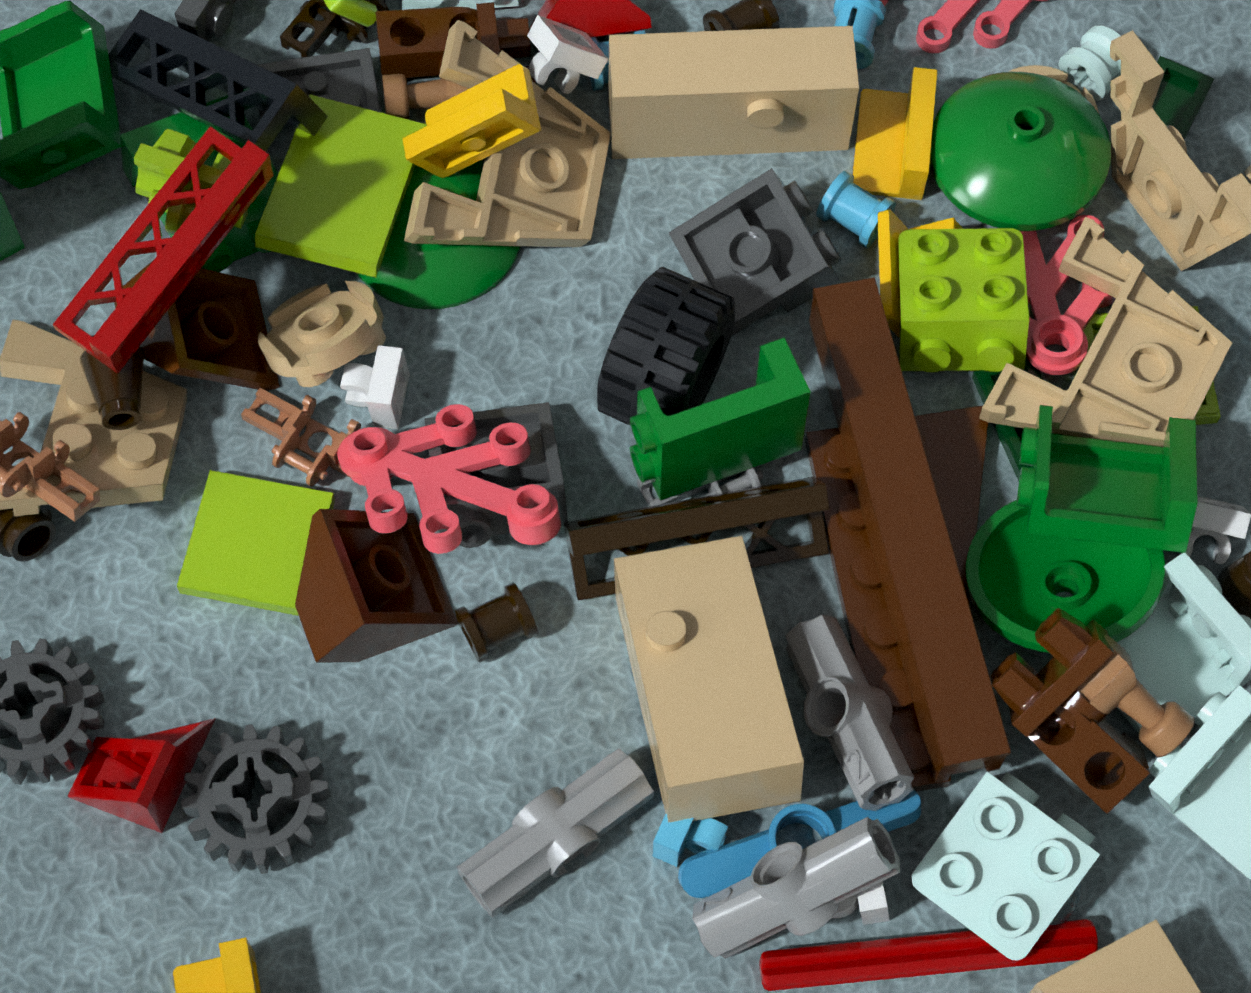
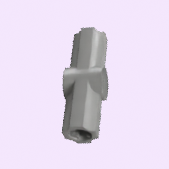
M820 615L815 619L799 622L785 637L788 641L786 650L807 693L804 702V717L807 726L813 733L828 738L860 808L876 811L889 804L899 803L914 790L911 785L914 776L890 729L893 712L890 698L884 690L868 684L837 618Z
M618 748L561 790L559 787H553L534 798L516 815L511 828L457 867L458 874L481 907L493 918L501 911L503 912L514 901L526 895L529 890L549 875L556 878L565 874L567 870L564 865L579 854L583 853L585 857H588L600 844V837L653 799L654 791L635 761Z
M866 817L804 849L796 842H787L776 846L757 862L751 876L695 903L692 919L697 926L701 943L714 958L720 955L726 959L786 928L794 935H806L818 930L833 917L841 901L900 873V858L892 844L890 834L878 819L871 820L869 817Z

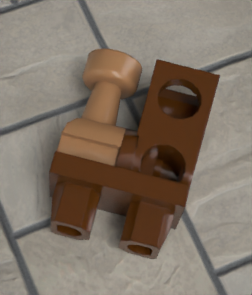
M494 3L476 4V10L469 7H444L376 11L386 114L409 119L410 109H430L469 89L443 78L407 85L406 78L436 76L440 74L448 32L457 20L467 23L478 31L475 38L497 55L503 50L512 58L531 57V43L527 36L529 33L528 18H496ZM531 76V81H533L536 84V81Z
M1058 608L1035 632L1036 641L1053 658L1037 672L1015 652L1009 655L992 672V686L1009 706L1012 725L1024 736L1029 737L1057 767L1108 814L1150 774V769L1144 749L1125 732L1121 734L1104 718L1114 708L1118 707L1142 725L1139 731V740L1156 757H1163L1178 747L1190 733L1195 719L1174 701L1160 705L1136 679L1130 656L1124 647H1121L1115 640L1109 637L1108 632L1093 619L1085 626L1080 620Z

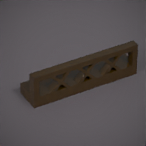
M813 476L563 522L577 600L616 593L615 576L613 578L588 582L583 555L614 549L620 550L627 556L642 554L651 542L681 537L691 545L706 542L713 531L745 526L753 532L745 544L751 568L829 554L822 511L830 509L826 484ZM807 514L811 541L784 546L767 534V531L776 519ZM762 539L774 547L754 551Z

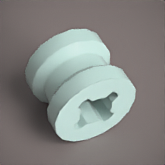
M1095 25L1082 36L1081 46L1072 47L1059 60V70L1069 75L1067 82L1075 85L1081 93L1083 87H1085L1095 101L1104 98L1111 91L1110 81L1121 75V60L1115 62L1110 57L1111 41L1121 35L1103 25Z

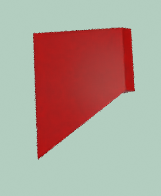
M546 0L537 14L586 32L590 38L652 28L651 17L630 0ZM535 19L533 20L532 24L530 25L529 31H530V29H531V27H532V25H533Z
M216 718L130 739L96 737L93 742L95 748L91 753H88L67 797L162 833L186 783L184 780L185 774L191 772L198 758L197 753L202 749Z

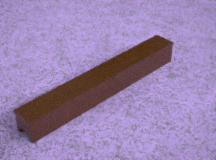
M875 277L813 288L809 323L934 781H945L949 779L950 775L986 768L987 772L998 770L1011 751Z

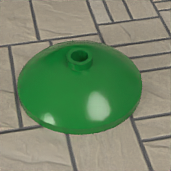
M1011 71L977 78L954 92L944 102L933 122L930 167L938 186L958 209L968 216L992 227L1035 231L1063 224L1082 213L1091 205L1102 190L1107 178L1111 162V143L1107 128L1100 114L1078 91L1048 76ZM1017 125H1026L1033 129L1023 130L1020 129Z
M480 160L445 178H440L417 165L415 166L377 277L356 273L371 290L389 301L406 307L431 310L445 309L479 298L494 288L512 268L521 246L412 244L404 241L414 191L425 182L476 201L484 161Z
M1017 500L996 511L985 521L974 536L966 560V579L971 601L978 614L994 631L1009 641L1028 649L1049 653L1036 641L1035 632L1058 608L1080 620L1085 626L1094 619L1108 632L1109 637L1119 642L1131 635L1147 621L1157 607L1163 592L1165 582L1163 550L1027 534L1029 507L1017 506ZM1060 592H1069L1074 596L1059 597L1056 596V594Z

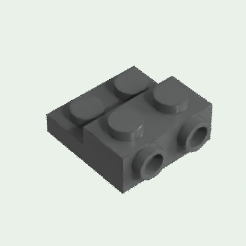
M772 168L668 232L693 279L734 298L735 322L731 336L780 306L789 313L813 298V288L834 285L840 281L832 266L842 259L824 229L813 234L804 217L814 211L803 191L795 180L785 186Z
M549 402L473 412L477 434L470 443L461 447L442 445L428 449L430 458L490 442L489 436L495 427L510 422L521 424L527 430L531 449L529 457L524 462L514 466L500 464L466 474L514 491L524 485H540L555 496L558 502L561 526H564L563 522H568L565 486ZM436 417L424 418L425 426L436 423ZM443 494L448 510L456 513L459 518L462 532L460 546L466 548L479 547L485 544L491 536L510 533L507 516ZM441 529L439 533L445 532L448 529Z

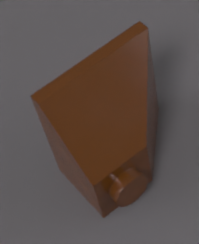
M152 262L123 285V288L133 287ZM201 268L140 345L144 351L145 360L172 374L257 390L262 388L269 391L280 387L277 373L270 368L258 344L260 332L265 337H267L268 333L255 280Z
M319 509L312 515L295 607L316 663L360 662L458 625L430 551L423 544L415 513H407L408 519L405 525L392 533L374 531L369 525L366 511Z

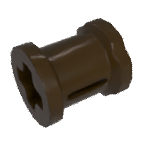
M741 0L722 12L713 9L703 16L705 31L780 28L779 16L771 0Z
M514 582L504 586V594L471 610L464 606L455 610L459 626L479 663L488 659L489 651L522 635H525L528 639L538 635V629L532 613Z

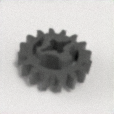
M39 639L33 653H26L19 640H15L11 643V657L4 660L0 657V739L14 737L22 743L23 750L11 749L0 744V773L7 766V774L14 784L21 785L26 778L28 770H34L41 782L47 783L50 782V766L59 763L62 768L71 772L75 769V765L70 754L75 749L88 753L94 750L95 747L86 735L87 729L96 730L104 728L105 721L100 713L92 708L104 703L105 699L98 685H90L96 678L87 662L76 666L78 659L71 648L65 646L53 657V649L46 639ZM38 674L54 676L67 685L62 686L60 681L46 683L39 679ZM37 701L38 704L33 706V717L22 719L21 717L27 714V704ZM67 723L64 730L55 739H53L60 730V728L63 726V724Z
M253 724L245 726L244 741L234 743L232 738L223 732L219 735L220 745L223 749L221 752L214 755L209 751L201 749L197 753L205 770L203 773L190 772L185 774L184 780L188 788L197 793V795L182 799L181 807L186 816L198 817L187 828L194 841L204 840L209 837L204 851L212 861H215L227 851L228 863L232 871L240 872L247 858L254 859L260 873L263 874L268 873L270 857L279 854L280 858L288 866L295 863L291 847L297 842L309 848L315 846L316 842L309 830L310 824H327L329 817L326 809L316 804V802L330 798L331 791L327 781L315 780L324 772L319 757L316 756L304 760L308 751L305 740L298 737L286 747L284 746V735L280 727L273 726L266 739H259ZM267 760L286 766L296 777L292 778L290 773L277 774L267 766ZM236 767L225 781H221L231 769ZM255 775H257L261 786L266 792L265 795L261 796V807L257 808V821L246 801L252 798V789L255 788ZM295 813L285 827L274 833V829L287 814ZM222 819L223 822L236 821L244 828L246 839L228 833L216 820Z

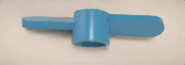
M913 790L899 803L889 804L876 811L860 808L857 801L826 812L809 804L790 805L782 809L773 818L768 830L722 845L718 850H708L687 858L679 868V883L690 896L705 898L751 876L757 862L767 852L777 846L776 835L778 832L790 824L808 825L815 829L822 839L866 817H869L871 820L878 819L887 832L912 824L920 817L922 812L920 796Z

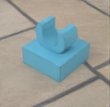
M665 814L653 841V857L677 867L685 848L695 854L708 850H718L725 843L727 838L725 834L728 826L712 818L693 821L694 818L668 823L667 814Z

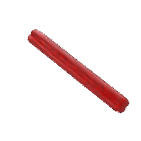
M1088 919L1050 923L1027 956L1018 961L1007 958L974 932L961 931L768 950L761 954L759 969L764 989L775 991L1076 961L1098 951V938L1092 921Z

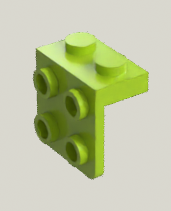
M1014 228L909 229L901 232L898 238L900 288L899 364L901 371L986 370L998 372L1004 369L1006 363L1024 370L1029 310L1022 233Z

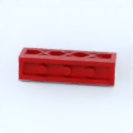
M210 126L53 323L55 330L118 374L273 177L270 155L249 140L241 148ZM216 150L229 159L231 163L211 188L201 189L198 170L210 154ZM192 178L193 190L181 192ZM195 203L196 207L175 234L170 238L162 239L160 218L168 207ZM153 228L154 240L142 241ZM156 252L157 257L134 286L123 288L120 268L126 260L133 255ZM113 278L115 290L103 291ZM117 302L115 310L93 337L76 326V323L90 306Z

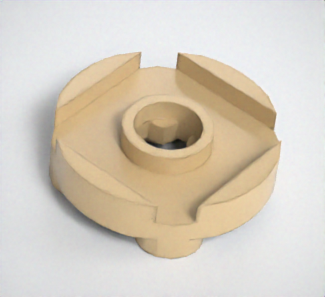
M345 281L349 291L331 293L326 283L306 289L282 303L268 317L272 329L267 334V337L261 332L258 337V344L270 368L281 376L296 377L299 385L302 387H314L327 381L333 374V370L347 364L359 355L375 352L378 345L382 346L384 344L386 335L382 329L383 313L372 290L361 282Z

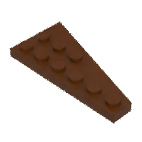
M983 405L915 416L968 604L970 596L966 579V560L971 542L977 533L988 422L979 419ZM837 427L806 432L805 443L812 475L826 484L830 509L822 511L850 647L868 684L884 690L890 698L893 708L890 729L914 776L911 782L914 791L948 787L951 775L948 780L934 781L839 429Z

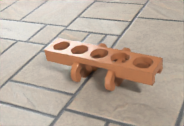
M262 388L258 389L255 394V401L249 409H244L241 416L244 421L282 441L279 446L275 445L272 449L274 454L272 465L274 467L281 468L287 463L307 474L306 484L311 487L320 479L324 480L327 477L328 472H326L328 466L348 476L340 467L337 452L341 442L348 435L361 429L360 422L351 419L347 425L348 433L345 434L341 431L339 434L311 418L316 407L315 398L306 395L302 401L304 406L301 410ZM269 404L280 411V415L274 423L256 414L257 409L261 405ZM306 425V430L301 437H299L300 432ZM325 432L331 436L332 445H325L320 453L313 452L308 446L309 438L314 433ZM298 449L302 451L303 453L315 458V461L312 462L306 459L305 457L295 453L294 450Z
M18 412L13 418L14 426L7 419L0 420V494L6 498L11 497L25 487L74 522L100 501V489L64 464L70 452L68 444L59 440L54 446L55 454L48 447L38 453L20 440L29 426L27 416ZM11 446H13V448H12V450H11L10 452H8V453H6V454L3 453V452H5L8 448H10ZM21 458H25V459H23L20 463H18L15 467H12V464H13L16 460L21 459ZM51 475H55L61 480L55 487L46 481ZM71 491L79 492L85 496L83 502L77 503L65 493Z

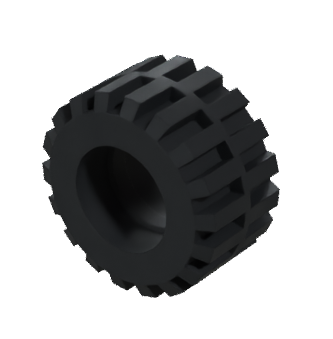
M660 267L652 273L632 297L608 347L597 385L598 411L630 425V417L637 415V391L648 387L652 388L658 404L666 416L702 405L719 371L732 335L735 322L734 298L665 267Z

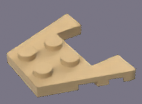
M457 20L448 32L439 77L466 88H471L520 63L503 50L498 55L475 38L478 31L467 23ZM532 81L541 131L484 159L476 201L423 182L414 191L404 241L412 244L534 247L584 246L592 238L611 132L553 88L549 87L544 91Z
M1133 30L1112 40L1110 44V57L1115 62L1121 60V75L1110 81L1111 99L1121 111V121L1111 125L1112 178L1179 269L1183 271L1251 234V184L1240 173L1219 186L1211 174L1200 172L1188 156L1187 147L1180 132L1171 125L1166 126L1153 110L1152 106L1165 73Z
M1085 217L1062 259L1059 272L1116 298L1068 390H1063L1006 363L982 407L979 419L988 423L1024 428V426L1036 428L1039 405L1053 406L1052 433L1163 447L1169 417L1194 420L1232 342L1175 291L1165 292L1142 271L1144 264L1128 250L1122 254L1103 237L1105 230L1094 220Z
M12 319L0 356L1 377L61 385L41 451L48 447L55 454L54 446L59 440L69 445L70 452L64 464L100 489V501L92 508L163 500L187 403V389L143 371L140 422L136 426L125 430L108 429L102 425L101 415L98 412L80 364V357L85 350L70 340L24 321ZM51 475L46 479L54 487L61 482L55 475ZM25 487L8 498L0 494V510L13 508L14 516L39 514L41 505H49ZM71 491L65 493L74 501H78V503L83 502L85 496L79 492Z

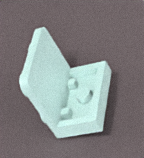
M1182 553L1164 566V588L1159 603L1152 615L1139 629L1117 643L1124 647L1130 656L1136 679L1160 705L1174 701L1195 719L1204 705L1216 693L1221 692L1224 696L1228 697L1238 685L1242 687L1251 680V619L1245 615H1239L1224 598L1222 588L1210 570L1202 565H1196L1186 553ZM1118 708L1139 734L1142 725Z
M1238 685L1228 697L1218 692L1204 705L1194 721L1200 729L1183 748L1179 745L1169 754L1157 758L1150 768V774L1155 779L1148 787L1153 799L1251 881V694Z
M986 772L914 870L912 884L919 892L1004 956L1018 961L1027 956L1100 854L1090 847V844L1095 839L1092 833L1064 813H1061L1055 822L1034 806L1040 796L1020 780L1006 772L1001 781H999L993 775Z

